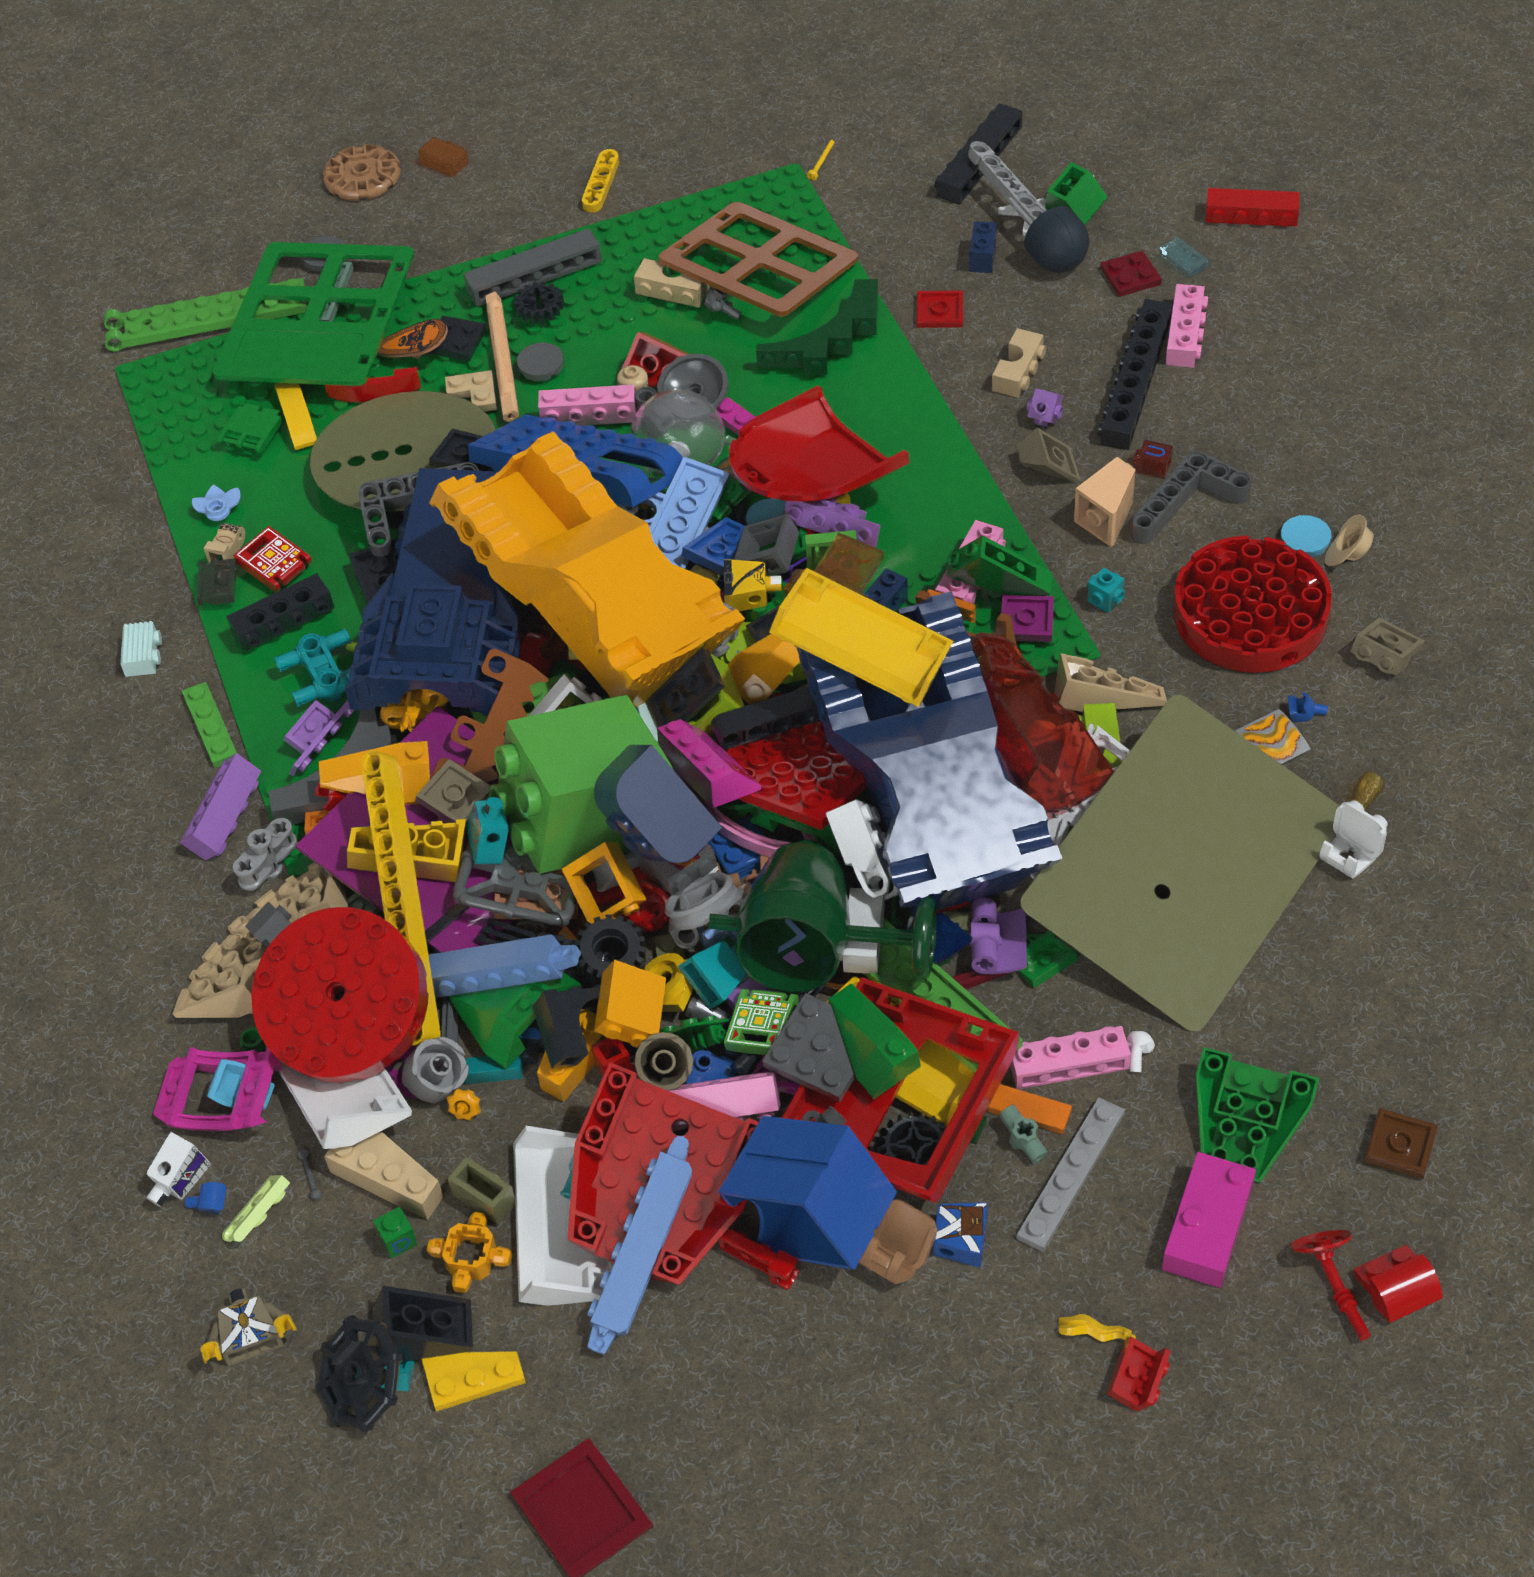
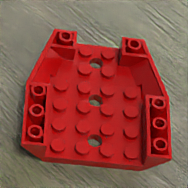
M609 1062L574 1145L567 1240L596 1257L613 1264L616 1260L611 1259L617 1242L623 1243L627 1232L623 1231L628 1215H635L639 1205L635 1203L637 1193L641 1186H647L650 1176L646 1175L652 1158L658 1160L660 1152L667 1154L670 1144L673 1143L672 1140H674V1137H677L672 1132L671 1127L675 1122L683 1121L689 1128L687 1134L683 1136L690 1143L686 1162L690 1164L692 1169V1178L651 1276V1279L680 1286L744 1209L747 1200L741 1201L736 1206H729L718 1191L759 1122L747 1118L746 1122L637 1079L636 1072Z

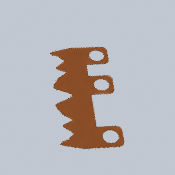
M491 649L482 665V672L485 675L503 682L485 724L467 716H460L451 732V739L454 742L472 749L465 766L457 762L455 763L484 782H489L499 777L492 768L495 765L494 750L497 746L504 745L505 737L503 734L506 730L507 721L527 717L521 702L534 701L529 686L537 682L549 681L545 675L531 664L498 649ZM494 656H500L506 662L505 669L500 673H494L489 669V661ZM464 723L471 724L475 729L473 738L462 740L458 735L460 725ZM448 758L439 759L431 778L448 761Z

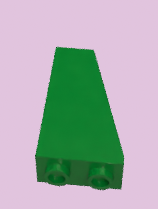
M983 535L949 554L947 561V577L1005 595L1048 596L1051 594V571Z

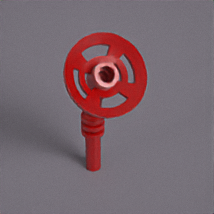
M1347 1230L1323 1231L1293 1241L1291 1243L1293 1251L1303 1254H1315L1316 1259L1320 1260L1334 1292L1333 1299L1336 1301L1340 1312L1346 1314L1359 1340H1367L1371 1334L1356 1308V1300H1354L1351 1291L1345 1288L1332 1260L1334 1256L1333 1250L1352 1239L1351 1232Z

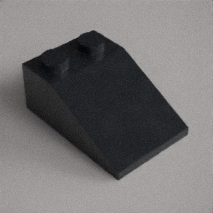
M390 1286L382 1287L373 1306V1321L381 1319L387 1324V1332L398 1354H402L403 1362L472 1351L471 1299ZM377 1341L376 1348L381 1358L385 1357V1354L379 1342Z

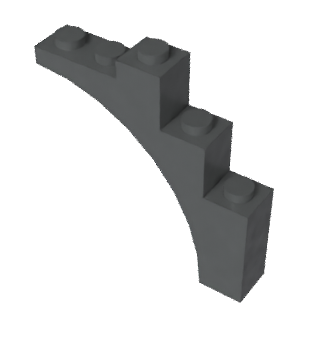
M375 706L372 710H360L357 725L350 739L334 758L398 743L396 734L391 735L389 726H384L383 721L377 715V713H380L381 707ZM319 770L291 785L269 791L271 812L274 820L285 818L292 825L305 822V812L324 810L323 806L328 803V798L315 795V789L320 781Z

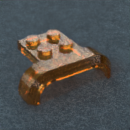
M838 532L814 572L872 600L862 592L883 560L884 551ZM797 569L793 572L784 587L785 597H787L805 569Z

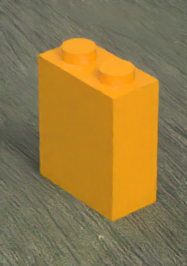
M614 960L602 972L594 1031L603 1034L607 1038L630 1043L636 1048L650 1035L659 1033L666 977Z

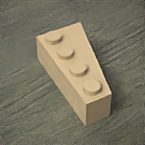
M381 1131L352 1146L329 1149L324 1156L330 1173L426 1220L430 1218L444 1197L439 1181Z

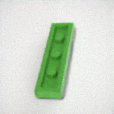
M204 682L182 690V693L212 764L216 768L221 766L223 760L237 752L208 685Z

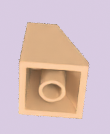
M1116 457L1076 488L1074 522L1110 547L1115 544L1133 503L1135 469L1129 463H1125Z

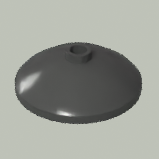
M704 354L685 355L671 362L662 372L658 381V396L661 403L674 416L684 419L700 418L713 412L724 401L729 385L728 376L721 363L711 356Z

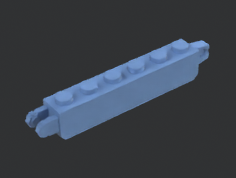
M551 934L429 954L435 998L560 979L565 969L578 964L581 951L576 945H560Z
M684 1136L674 1137L667 1154L660 1152L658 1160L652 1158L646 1173V1175L650 1176L646 1187L641 1186L637 1193L635 1203L639 1205L635 1215H628L623 1231L627 1232L623 1243L617 1242L611 1259L616 1260L611 1271H605L599 1286L604 1289L599 1300L594 1298L588 1312V1316L592 1317L590 1322L591 1326H593L588 1343V1349L605 1355L616 1336L622 1337L629 1332L657 1259L692 1178V1169L690 1164L686 1162L690 1143H688L689 1140Z

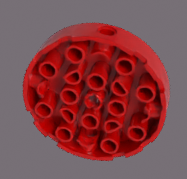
M1247 535L1234 536L1217 540L1202 547L1191 556V560L1185 566H1182L1176 579L1173 617L1181 638L1195 653L1205 660L1220 667L1240 672H1271L1297 664L1312 654L1320 645L1328 627L1332 590L1323 569L1303 550L1299 549L1296 551L1287 547L1286 542L1274 538L1265 537L1264 540L1249 539Z
M334 907L318 910L288 925L274 938L265 950L256 969L252 985L254 1021L262 1040L269 1050L280 1061L299 1073L328 1083L364 1080L383 1072L384 1068L392 1064L396 1059L399 1060L418 1036L428 1007L427 974L420 955L408 938L380 916L351 907ZM345 990L342 999L337 1001L336 994H339L341 991Z

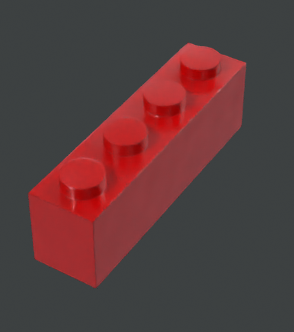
M1208 188L1205 222L1297 227L1300 192Z

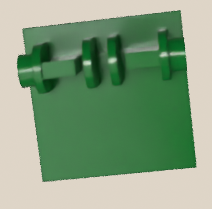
M716 1015L701 1018L698 1022L697 1018H691L681 1021V1026L678 1028L676 1025L661 1028L660 1033H672L680 1037L690 1047L691 1053L722 1043L726 1036V1031L722 1028V1024L728 1022L729 1019L717 1020Z

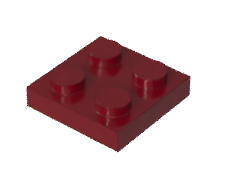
M1143 250L1100 263V269L1119 297L1162 284V278Z

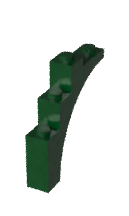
M855 279L852 293L846 305L833 319L813 332L791 340L757 344V368H804V375H827L829 355H852L853 335H877L878 279Z

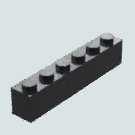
M1000 103L993 111H990L987 119L978 126L974 135L969 137L966 145L959 149L953 161L949 162L944 172L937 176L935 180L936 197L960 205L984 176L979 170L978 165H975L968 157L970 144L975 141L983 142L994 151V155L999 157L1022 128L1023 111Z

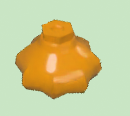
M457 1088L453 1094L447 1097L448 1111L454 1114L457 1120L465 1119L471 1121L475 1115L481 1113L480 1098L475 1096L474 1091Z

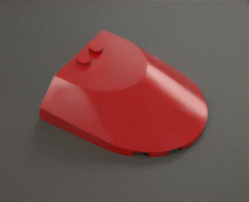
M819 385L750 420L739 430V437L736 440H732L729 449L731 470L741 484L760 495L784 501L805 502L836 497L873 484L909 464V453L906 450L888 458L848 429L831 410Z

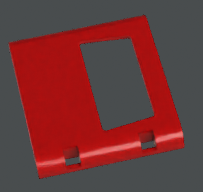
M861 977L856 988L906 1035L918 1049V1052H920L924 1043L929 1041L979 1065L930 1160L926 1165H920L867 1150L905 1078L873 1100L858 1082L853 1071L854 1080L840 1103L800 1085L782 1118L802 1120L804 1114L808 1111L813 1110L822 1114L829 1106H832L847 1121L845 1125L851 1128L894 1188L936 1203L943 1195L1015 1056L1019 1034L1018 1031ZM892 997L902 1000L898 1007L890 1005ZM972 1025L983 1028L980 1036L971 1033Z

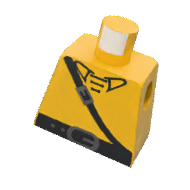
M724 559L725 603L734 609L744 611L765 607L767 605V592L782 591L781 576H766L765 563Z

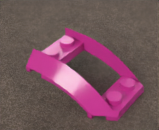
M191 1047L184 1058L178 1056L169 1063L153 1114L169 1127L197 1131H228L263 1124L267 1121L260 1117L264 1107L272 1074L275 1071L282 1070L279 1059L269 1048L264 1052H257L255 1050L211 1052ZM221 1059L232 1060L246 1065L231 1115L196 1116L182 1114L195 1071L214 1073Z

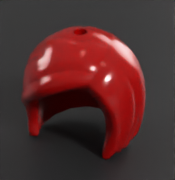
M639 881L638 884L647 900L638 905L640 909L628 916L623 914L622 916L624 917V922H627L629 919L633 921L634 928L639 927L642 933H653L660 930L670 920V917L664 912L666 902L670 896L656 883Z

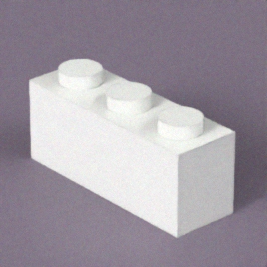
M850 888L848 899L850 925L883 928L885 912L884 895L873 898L863 888ZM871 889V890H872L873 892H878V891H880L881 889ZM848 941L841 960L843 961L844 972L878 973L881 943Z

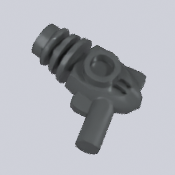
M710 286L704 302L707 308L713 312L722 311L738 320L742 312L732 307V302L728 301V294Z

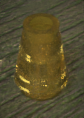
M1365 772L1358 778L1352 800L1358 801L1363 806L1364 811H1366L1383 791L1384 780L1373 772Z

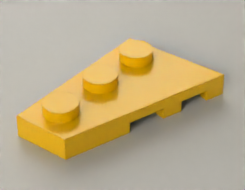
M517 1351L464 1352L422 1359L436 1412L526 1383Z

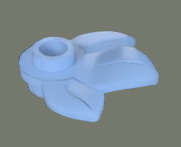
M213 485L206 493L205 498H193L192 505L197 512L206 514L208 519L220 521L225 519L229 515L230 509L239 503L241 494L238 488L231 489L225 493Z

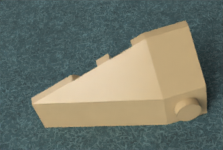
M1060 654L1054 694L1057 706L1066 711L1076 710L1083 712V704L1115 703L1116 709L1164 706L1167 702L1164 688L1134 676L1129 679L1123 678L1116 673L1117 670L1110 667L1107 671L1092 666L1094 661L1086 658Z

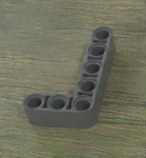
M1190 453L1134 515L1132 539L1140 544L1151 542L1199 487L1232 503H1245L1250 496L1251 477L1247 473L1205 453Z
M461 463L436 468L479 471L473 463ZM418 472L370 481L360 486L359 499L371 552L375 556L384 557L391 552L392 540L386 510L411 504ZM392 490H401L397 495L390 494ZM370 494L377 495L372 500L365 499ZM373 517H381L378 522L370 521ZM379 539L386 540L381 545L374 544Z

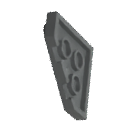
M805 993L762 1061L763 1067L840 1103L854 1080L853 1071L831 1004Z

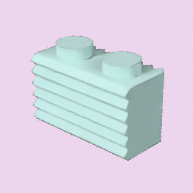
M152 621L123 625L120 664L125 677L156 674V665L161 663L160 652L157 647L162 644L160 630L155 629Z

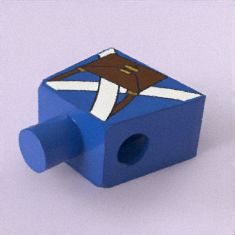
M987 1203L940 1204L935 1221L937 1235L933 1243L934 1255L981 1267L987 1222Z

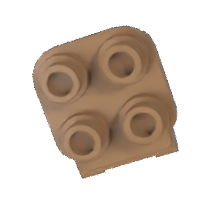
M893 1199L878 1228L874 1229V1235L859 1263L894 1284L912 1279L916 1270L926 1263L937 1235L935 1221L906 1202Z

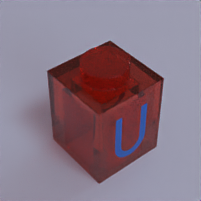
M1144 440L1141 449L1137 448L1134 455V463H1137L1136 473L1165 479L1172 462L1173 446Z

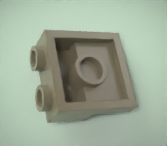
M1379 617L1356 635L1350 652L1355 654L1359 660L1378 666L1382 672L1398 675L1408 666L1410 658L1422 649L1425 640Z
M448 759L416 795V802L438 815V821H442V823H456L458 819H466L467 823L474 802L487 801L489 798L490 785Z

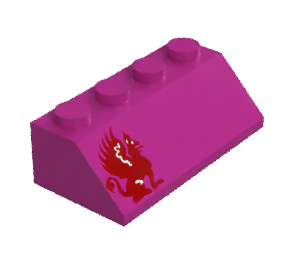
M681 719L657 728L658 745L673 769L712 808L761 790V785L706 732Z

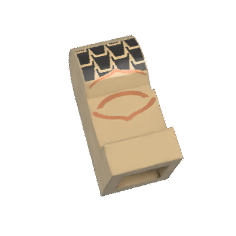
M227 523L220 525L212 542L208 541L204 546L209 565L226 569L230 568L234 561L233 555L241 549L244 543V527ZM222 555L223 560H218L217 557Z

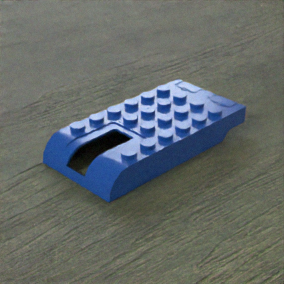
M527 414L468 444L469 462L486 465L495 472H499L513 455L528 449L539 437L554 431L562 442L571 447L575 457L588 467L592 477L604 486L614 503L628 507H634L668 487L683 459L674 447L666 443L656 442V439L653 438L642 439L637 438L634 434L622 435L615 433L614 430H599L591 425L579 426L575 425V422L572 421L560 422L556 421L553 417L541 418ZM600 457L659 469L664 477L650 484L646 474L639 468L629 464L601 459Z

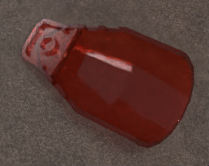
M979 632L971 643L979 656L977 660L998 725L996 747L1010 782L1043 805L1046 813H1056L1077 806L1095 795L1107 783L1114 771L1078 715L1073 710L1067 712L1058 702L1061 697L1056 692L1051 694L1042 685L1043 677L1022 656L1012 641L1003 636Z

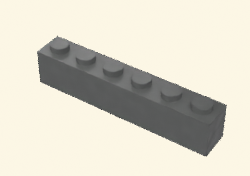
M589 228L463 273L466 291L476 307L486 304L485 296L496 291L500 298L517 293L519 289L525 290L524 285L531 287L533 282L539 285L543 281L547 282L602 262L600 244Z

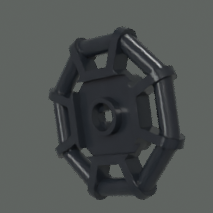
M351 1315L343 1320V1325L327 1342H323L320 1347L322 1359L319 1381L315 1388L316 1392L320 1393L331 1415L330 1422L335 1427L348 1426L358 1428L362 1432H368L374 1428L375 1422L388 1408L395 1406L398 1401L396 1390L400 1363L403 1362V1356L398 1354L387 1332V1324L383 1320L358 1319L356 1316ZM358 1332L367 1333L364 1341H358ZM377 1341L379 1342L385 1354V1357L381 1358L376 1348ZM333 1365H336L335 1373L332 1374ZM357 1368H358V1371H359L358 1378L355 1379V1376H356V1374H357ZM374 1397L378 1398L379 1401L369 1411L368 1404ZM350 1405L355 1406L356 1415L348 1413L347 1410Z

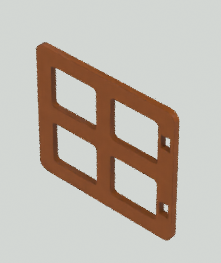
M741 202L729 204L659 254V262L662 265L777 316H787L858 261L857 252ZM743 218L778 234L761 247L754 248L724 235L720 231L735 220ZM793 242H798L834 259L818 271L809 272L775 256ZM707 243L743 260L725 273L719 274L683 257L700 245ZM682 246L686 247V248L683 249V250H680V249H679V248L682 247ZM758 268H764L799 283V285L782 298L775 299L739 282Z

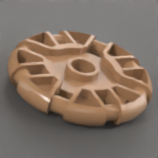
M363 144V147L351 146L336 153V157L328 160L323 169V182L330 193L333 195L338 194L341 199L348 201H360L361 198L374 199L387 193L389 187L393 188L396 185L401 174L400 162L394 153L390 150L385 151L383 147L378 145Z

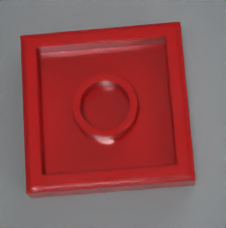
M917 291V328L963 327V291Z

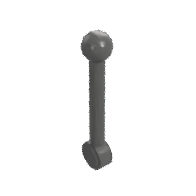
M301 1149L297 1156L300 1161H303L312 1190L310 1196L313 1200H319L322 1197V1192L317 1189L308 1161L310 1154L308 1150Z

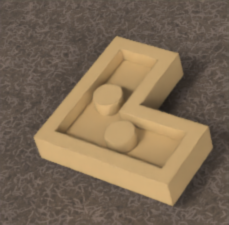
M492 370L445 377L447 394L460 398L471 397L472 403L484 412L497 410Z

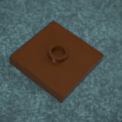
M1379 1108L1364 1162L1424 1179L1438 1125Z

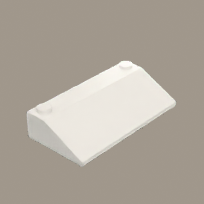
M279 1060L282 1070L279 1071L280 1075L324 1149L352 1146L404 1120L412 1114L411 1108L385 1068L383 1072L364 1080L328 1083L309 1078Z
M525 1126L513 1143L519 1302L549 1306L593 1301L594 1298L599 1300L604 1290L599 1287L606 1270L611 1271L614 1266L613 1263L596 1257L567 1240L570 1200L560 1195V1192L563 1190L571 1172L569 1170V1163L574 1154V1145L578 1137L576 1133Z

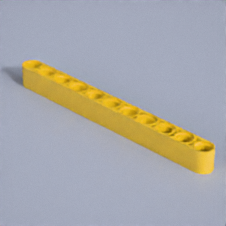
M373 750L364 755L362 759V772L384 916L387 922L408 938L420 955L427 974V992L429 993L427 1012L421 1030L412 1046H419L427 1039L440 1037L439 1019L399 765L394 756Z

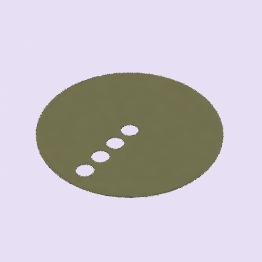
M427 391L386 395L353 407L337 417L323 430L312 448L310 456L311 473L318 487L329 497L347 506L361 509L359 488L362 484L419 472V468L436 469V467L430 465L429 458L452 428L485 436L495 431V427L491 419L481 408L454 395ZM409 445L412 447V451L406 455L395 453L396 448L399 446ZM377 451L389 453L388 457L381 461L371 458L372 454ZM361 456L365 458V462L359 466L348 465V461L352 457ZM330 462H339L341 464V468L337 471L327 472L324 470L325 465ZM482 465L479 471H485L488 466ZM392 490L390 494L397 495L401 490ZM370 494L365 499L372 500L377 495ZM406 506L387 509L386 512L403 511Z

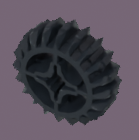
M910 1112L908 1118H904L899 1114L897 1122L889 1119L887 1128H881L880 1137L876 1139L877 1148L875 1153L926 1165L927 1163H922L931 1158L946 1126L944 1122L937 1124L935 1116L928 1120L925 1119L924 1112L919 1117H914V1114ZM913 1142L915 1143V1147L917 1149V1157H915V1153L913 1150Z

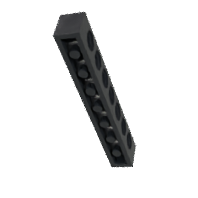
M1145 299L1142 308L1138 307L1135 318L1137 324H1132L1130 332L1132 339H1127L1125 353L1127 354L1121 357L1119 367L1121 372H1116L1114 386L1116 387L1110 390V405H1105L1103 419L1105 420L1104 422L1100 421L1097 435L1101 436V445L1125 450L1130 449L1171 322L1173 303Z

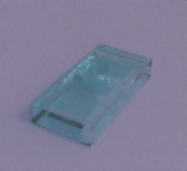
M1178 237L1161 247L1160 253L1190 276H1194L1209 267V260Z

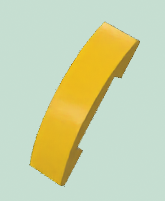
M297 383L274 384L295 450L314 445L317 438L300 385Z

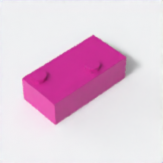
M1197 1152L1165 1249L1162 1270L1222 1288L1251 1195L1256 1169Z

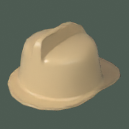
M1354 515L1344 523L1338 536L1326 552L1324 562L1327 566H1337L1346 559L1358 560L1368 552L1374 535L1367 527V521L1363 515Z

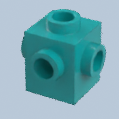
M1103 567L1097 575H1092L1087 583L1088 602L1109 613L1125 596V579L1119 574Z

